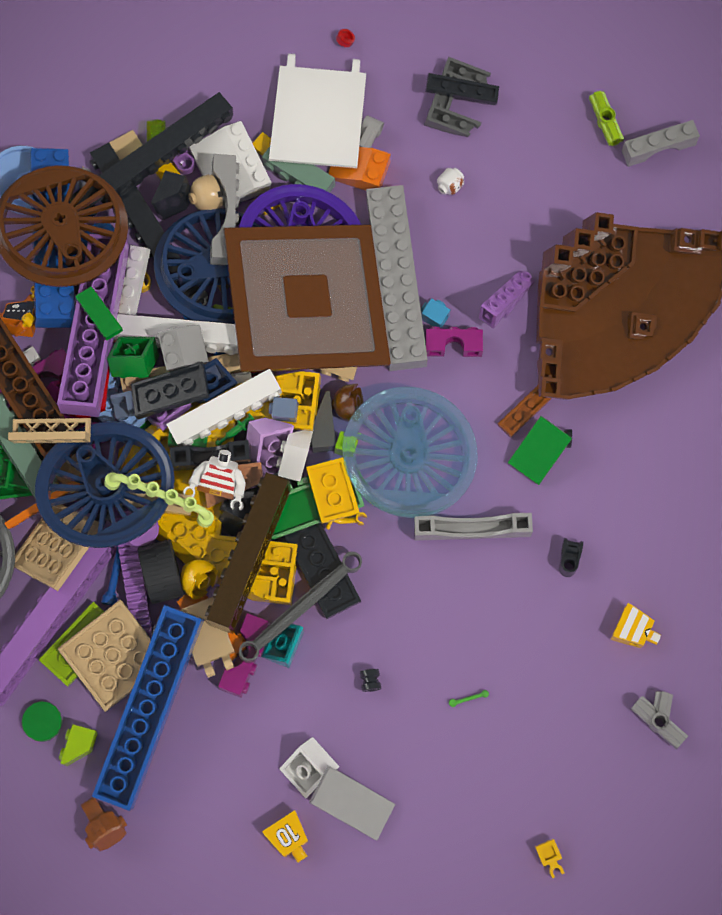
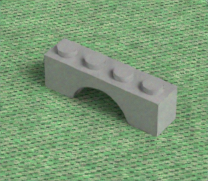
M691 120L625 141L622 153L629 167L645 162L652 155L665 149L677 148L682 150L695 146L700 135L694 121Z

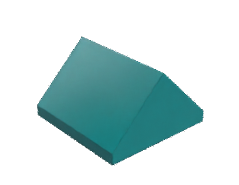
M291 624L265 645L261 657L289 668L303 636V627Z

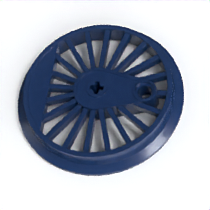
M225 209L200 210L185 215L164 232L156 247L154 274L157 285L166 301L177 312L193 321L235 324L233 309H228L226 284L230 288L228 265L210 264V245L213 236L206 223L208 220H215L217 235L221 229L220 220H225L226 217ZM235 211V213L239 214L238 224H240L244 214ZM255 222L252 225V227H261ZM201 223L210 245L192 226L193 224ZM187 229L203 247L180 233ZM174 239H177L197 252L176 247L171 244L174 241ZM169 251L191 258L167 259V254ZM168 266H178L177 273L170 275ZM174 280H176L177 284L181 286L180 288L176 286ZM217 285H221L223 309L211 308ZM212 286L207 307L197 303L196 301L206 287ZM191 287H200L192 299L183 293Z
M119 422L92 424L90 442L57 443L45 456L38 470L35 482V498L38 510L45 523L54 533L73 544L91 548H106L130 542L152 528L165 513L168 504L159 497L154 501H150L129 494H146V492L140 489L131 490L127 484L122 482L118 489L109 490L105 488V478L107 474L112 472L126 476L132 474L139 475L158 464L161 472L143 476L140 479L144 483L162 479L159 489L167 492L170 489H174V470L171 459L163 445L153 435L139 427ZM85 427L75 431H85ZM111 441L108 460L102 456L100 442ZM117 441L126 442V445L116 465L114 466L113 463L116 450V443ZM133 445H136V446L142 448V449L121 469V467H122L124 461L126 460V458H127V456H128V454H129V452H130L132 446H133ZM147 452L153 457L152 460L129 472ZM75 453L78 463L70 458ZM67 462L78 470L82 477L59 469ZM57 475L83 485L53 484V481ZM51 491L79 492L51 499ZM125 499L145 506L138 510ZM80 500L57 514L52 509V506ZM121 503L133 513L126 516L119 504ZM85 506L67 525L61 521L64 517ZM113 507H116L123 518L116 522ZM101 508L97 534L87 535ZM109 509L112 525L104 529L106 510ZM92 510L81 533L73 530V528Z

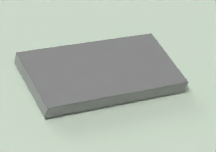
M329 766L326 768L309 801L310 804L374 840H378L395 806L393 802Z

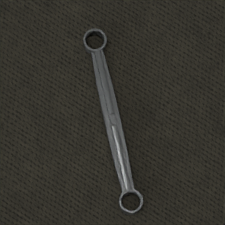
M353 551L346 553L339 567L297 600L253 642L246 641L242 643L239 648L240 659L246 663L254 662L258 658L261 648L302 616L346 574L357 572L362 565L361 556ZM349 556L356 557L359 561L358 567H347L345 565L346 558ZM245 646L254 647L256 649L255 656L251 659L243 657L242 648Z

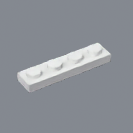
M132 245L130 247L118 314L136 315L150 255L149 248Z

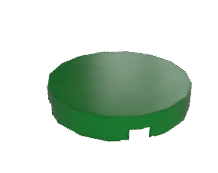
M43 701L29 706L22 718V726L26 735L39 742L49 741L56 737L63 722L58 708L49 702Z

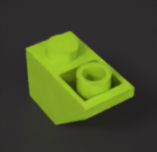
M72 724L71 729L68 728L65 740H67L65 748L61 749L59 755L60 763L64 766H69L92 753L98 732Z

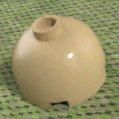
M207 174L197 178L192 183L189 200L191 204H194L201 211L221 209L223 206L222 197H218L217 193L220 191V188L214 176Z

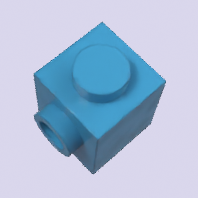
M431 298L429 303L425 302L421 308L422 320L432 327L442 328L449 318L451 310L442 301H435Z

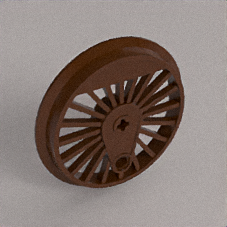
M72 166L40 168L17 179L0 198V255L16 273L32 282L46 286L67 287L91 281L106 272L115 263L125 246L128 234V218L125 206L114 188L104 179L90 171ZM79 180L86 182L69 204L76 182ZM70 183L65 200L62 202V185ZM91 186L99 190L77 205ZM58 187V202H55L51 191L52 188ZM45 190L47 191L51 204H49V202L44 198V196L40 192ZM35 194V196L41 201V203L45 207H43L36 201L32 200L28 196ZM102 196H105L108 200V203L82 210ZM15 199H21L38 211L11 203ZM108 209H113L115 215L85 217ZM8 210L33 216L27 218H6ZM83 223L116 224L113 232ZM35 224L8 233L5 231V225ZM82 230L110 237L111 240L106 246ZM37 231L14 247L9 239ZM43 236L26 258L18 253ZM81 237L101 249L102 252L94 257L81 242ZM49 241L41 266L31 262L45 243ZM53 248L58 253V268L47 267ZM82 251L90 260L84 264H81L83 260ZM71 253L77 254L76 256H69ZM63 261L70 268H63Z

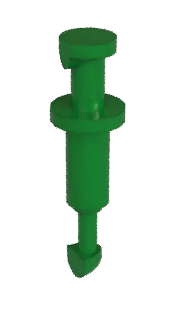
M249 413L248 417L242 422L237 420L238 424L226 432V436L220 441L216 440L215 444L220 446L225 440L233 438L241 430L244 429L246 431L245 426L248 425L249 421L255 420L253 416Z

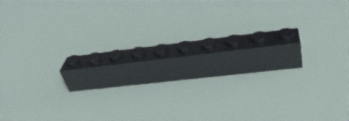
M218 92L100 174L99 177L109 183L119 196L125 195L131 187L141 184L144 178L155 174L161 166L169 164L178 154L185 153L188 147L199 143L205 135L215 132L218 126L229 122L234 116L233 107ZM91 186L77 205L99 190ZM80 188L72 194L71 201L75 198V196L79 193V191L82 188ZM102 196L82 210L108 203V200L105 196ZM97 213L91 214V215H88V216H85V217H93V216H95Z
M110 143L90 152L92 158L90 163L94 170L98 169L100 174L120 161ZM134 185L120 198L126 209L128 226L130 229H135L136 233L134 235L139 243L143 242L144 246L150 249L149 258L152 257L154 260L156 247L164 234V230L140 191ZM168 251L167 259H181L178 254ZM168 266L170 275L177 273L178 266ZM174 280V283L176 284V286H177L178 288H180L181 286H179V285L177 284L176 280ZM191 287L183 293L189 297L195 294L199 287Z

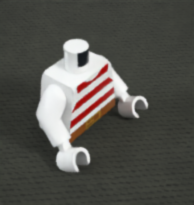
M220 450L218 457L211 456L209 461H203L194 470L189 480L190 485L184 489V495L186 490L191 489L193 491L191 497H194L195 487H197L198 491L232 499L230 504L232 509H234L236 502H240L239 510H242L244 505L241 498L244 497L246 482L241 470L238 469V463L230 461L231 452Z

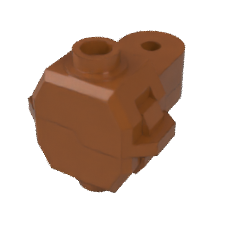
M94 797L81 804L89 820L84 830L88 836L85 838V841L90 849L97 848L98 851H103L123 839L127 833L125 831L127 823L122 815L118 817L113 811L105 812L98 799Z

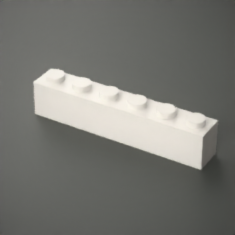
M268 369L171 421L167 426L179 447L190 446L194 443L193 440L199 437L201 439L208 437L211 431L216 428L222 429L231 420H239L246 415V412L260 409L263 406L262 404L267 401L272 402L274 397H280L282 391L271 370Z

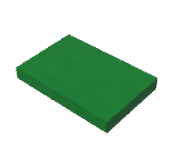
M540 416L508 463L540 485L573 438L546 418Z

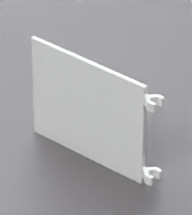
M288 54L287 66H280L269 161L357 168L366 73L359 72L360 60L353 59L352 71L346 72L295 67V54Z

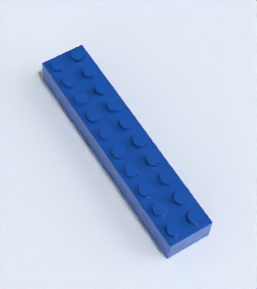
M31 148L30 172L48 166H69L68 149ZM70 183L62 185V202L65 200ZM58 187L52 188L51 191L55 202H58ZM45 190L40 192L44 196V198L49 202V204H51L47 191ZM35 194L31 195L32 200L45 207ZM43 236L32 243L33 249ZM49 241L45 243L34 257L33 263L41 266ZM54 248L47 264L48 268H58V253ZM63 261V268H70ZM34 282L35 328H72L75 313L74 286L53 287Z
M164 605L92 797L128 811L134 808L205 619Z

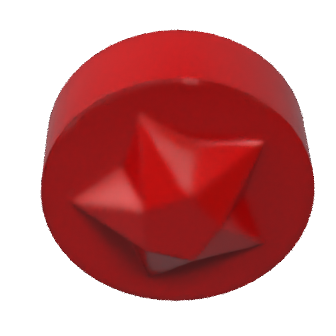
M341 29L336 36V40L341 46L350 47L355 41V36L350 30Z

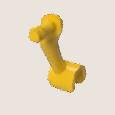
M359 512L356 517L328 522L326 529L329 530L331 528L332 522L338 524L357 523L362 526L364 523L359 521L358 518L361 516L367 518V515Z

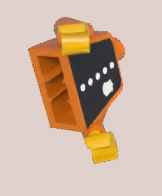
M34 286L30 290L32 294H29L25 300L7 303L4 312L0 313V318L11 335L15 337L34 336L36 330Z

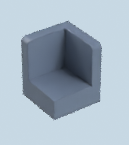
M132 391L110 395L117 420L135 416Z

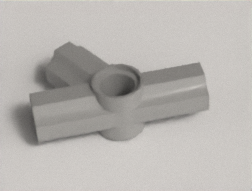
M656 691L653 705L642 696L631 710L647 723L653 732L658 733L677 750L688 735L669 719L673 695L663 691ZM656 718L664 722L663 727H658L655 724Z

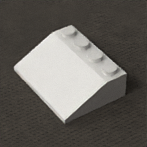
M242 121L224 126L202 139L199 143L189 147L202 176L212 175L214 154L236 155V162L239 163V174H236V179H239V190L236 191V196H239V203L258 197L270 190L271 180ZM218 191V197H222L223 206L221 208L223 209L225 208V202L221 192Z

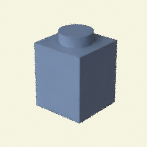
M274 397L273 403L270 402L269 414H272L273 420L297 421L298 400Z

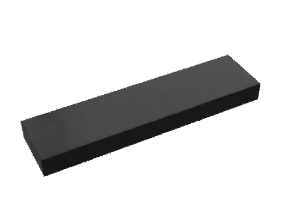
M428 73L425 92L496 105L498 102L499 86Z

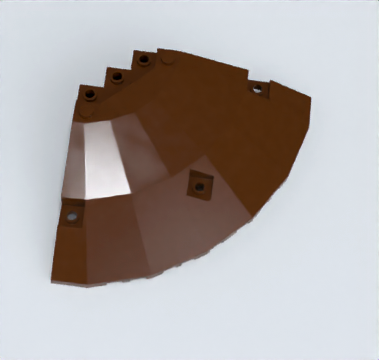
M595 212L583 220L582 229L575 228L563 236L562 245L555 244L544 251L542 270L539 272L536 344H540L539 360L537 361L539 397L569 400L617 391L658 371L666 362L670 361L683 348L693 342L699 334L698 332L722 302V231L685 228L667 230L614 224L613 214ZM685 237H688V239H689V242H688V243H686V242L684 241V238H685ZM640 324H644V330L640 328ZM546 349L551 350L550 356L546 354Z

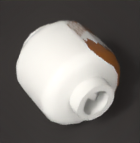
M447 168L437 179L438 190L444 195H455L464 185V175L457 168Z

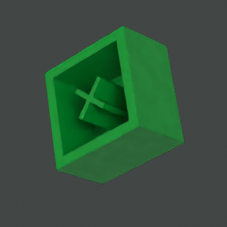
M118 337L107 357L112 377H149L159 357L155 337Z

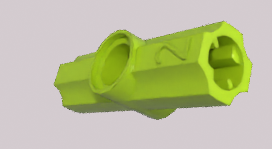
M604 91L594 92L589 96V100L598 119L597 125L602 129L608 146L618 145L624 138L615 119V111L610 107Z

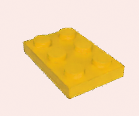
M344 457L306 467L321 524L359 514Z

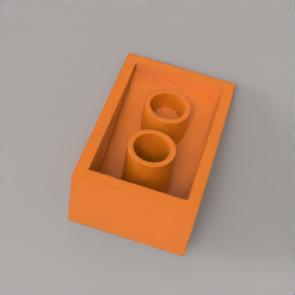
M359 147L357 168L330 166L328 174L333 176L337 182L365 191L366 189L381 188L390 165L391 154L375 148Z

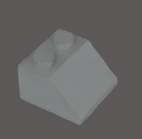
M200 325L179 327L158 333L167 371H173L198 362H209Z

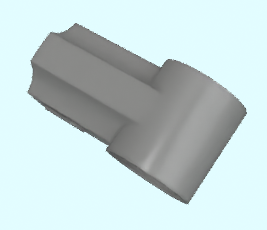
M367 115L361 126L359 147L371 148L376 137L380 136L384 122Z

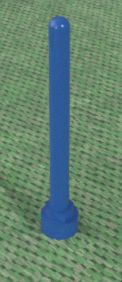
M118 546L108 591H105V595H102L101 600L102 604L113 606L118 600L115 593L121 568Z

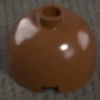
M357 383L339 388L335 393L334 399L331 401L333 411L335 410L339 418L346 422H358L363 419L364 413L360 414V408L364 407L362 390L360 387L357 388Z

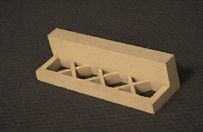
M13 419V432H8V440L12 443L90 442L91 419ZM79 423H85V431H74L73 429ZM18 424H26L30 430L28 432H18ZM40 424H46L49 427L46 432H37L35 430ZM59 424H65L68 427L65 432H56L54 430Z

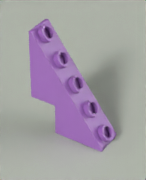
M521 270L481 305L479 319L494 329L503 317L506 318L533 285L535 280L532 279L531 274Z

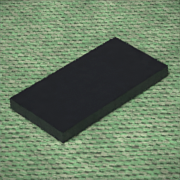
M203 362L131 384L135 417L138 420L210 397L205 364Z

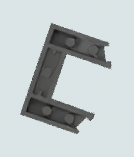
M448 57L441 75L487 84L486 77H490L491 73ZM435 94L424 123L425 126L465 137L471 135L469 131L472 128H479L482 122L449 110L453 97Z

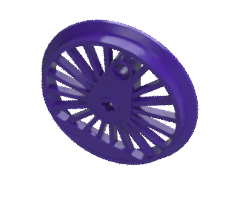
M290 184L273 188L257 197L245 211L239 228L252 227L254 222L261 227H273L259 217L264 211L278 227L321 226L329 214L337 220L331 226L362 224L352 209L332 193L314 186ZM295 202L289 213L285 203ZM280 206L287 226H285L271 207ZM315 206L326 211L317 224H315L313 219Z

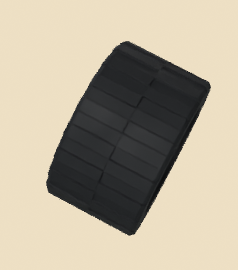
M167 539L138 547L141 570L151 603L156 604L184 596L185 593L180 582V571L171 540Z

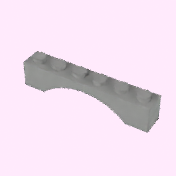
M213 155L212 175L216 179L223 196L226 217L224 225L211 242L210 264L228 265L224 228H235V225H238L239 214L235 213V208H238L239 196H236V191L239 190V179H236V174H239V163L236 162V155Z
M511 513L484 518H448L439 516H415L414 518L415 540L531 537L533 532L532 513Z

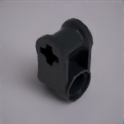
M564 537L559 571L563 576L571 577L576 573L584 541L574 542ZM570 563L573 565L574 569L568 570L565 568L564 564Z

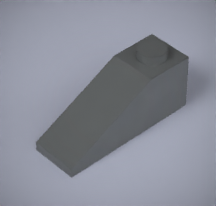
M330 391L325 392L314 420L313 434L309 446L313 447V453L335 451L336 443Z

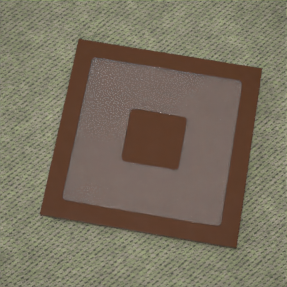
M371 225L224 228L240 372L266 371L268 369L279 371L391 365Z

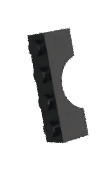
M248 440L228 442L216 447H171L170 457L173 470H194L203 461H209L211 456L218 457L220 450L230 451V461L237 462L238 465L252 463L251 445Z

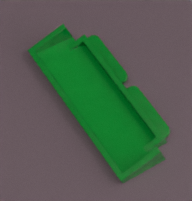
M349 475L358 508L364 507L356 479L353 475ZM308 476L302 477L301 481H297V486L292 487L290 484L291 492L271 540L321 522Z

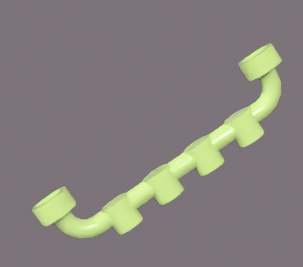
M112 472L107 474L104 484L109 490L118 489L122 482L127 484L131 490L140 489L145 491L149 497L157 496L162 498L168 505L177 504L182 506L186 512L194 511L199 513L197 523L201 527H209L214 520L212 512L198 505L195 498L187 497L183 499L178 497V493L174 489L166 492L159 489V485L156 482H150L149 484L141 482L137 474L126 476Z

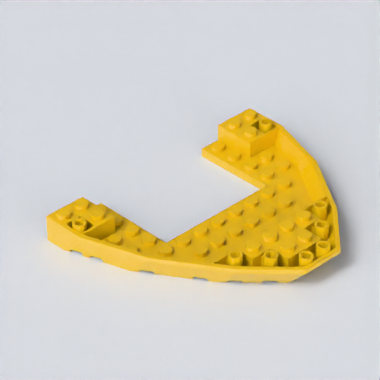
M299 371L275 375L274 377L282 391L280 398L298 400L297 421L281 422L292 424L294 429L313 431L321 384L320 373ZM242 383L237 384L236 386L230 388L229 390H231V389L237 387L238 385H240V384H242ZM270 401L263 403V406L256 411L250 410L246 412V415L239 420L242 422L248 417L249 413L255 420L261 418L273 419L272 414H269ZM190 403L192 407L189 410H187L184 414L198 408L199 406L205 403ZM233 419L228 422L226 427L222 429L216 428L211 431V434L208 436L207 447H216V440L220 441L225 437L226 432L238 423L237 420ZM151 425L145 429L163 445L170 457L171 447H168L169 428L167 427L162 431L156 426ZM234 437L225 440L222 445L234 442ZM124 445L122 448L119 449L118 459H119V457H120V455H121V453H122V451H123L125 445ZM133 445L121 469L142 448ZM147 452L129 472L152 460L153 457ZM157 464L138 476L143 477L161 472L160 467ZM194 470L174 471V490L177 493L184 494V489L190 485L189 480ZM162 479L152 482L158 483L159 487H161ZM195 487L194 498L198 505L212 512L214 516L212 524L206 528L201 527L197 523L199 513L194 511L191 512V516L164 513L158 521L159 532L156 539L158 541L170 539L175 555L185 564L198 559L212 563L219 570V578L216 584L221 585V573L229 565L228 557L231 550L236 548V537L221 535L222 523L219 520L221 513L219 507L222 502L207 508L205 492L198 491L197 487ZM188 489L185 494L193 495V491ZM270 541L248 599L258 602L292 605L296 575L297 544Z

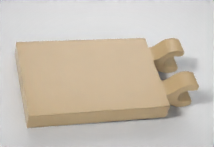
M213 597L180 609L205 619L192 654L197 667L203 665L208 678L215 675L211 662L222 658L226 670L234 668L230 654L235 653L228 633L210 626L206 620L205 613L208 606L213 604Z

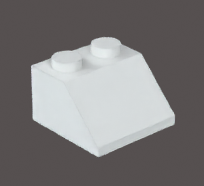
M303 430L288 434L287 441H282L280 452H283V457H278L276 468H279L278 476L301 481L313 431Z
M312 737L299 746L280 767V770L305 798H308L316 790L326 768L329 766L337 770L339 766Z

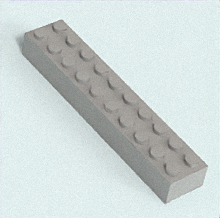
M403 185L366 189L369 223L372 229L391 361L389 371L427 367L428 359Z

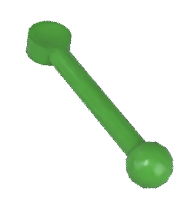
M483 690L482 693L459 700L451 699L449 705L450 707H455L459 703L476 698H487L489 692Z

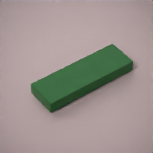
M92 286L75 296L78 303L106 341L123 332L118 321Z

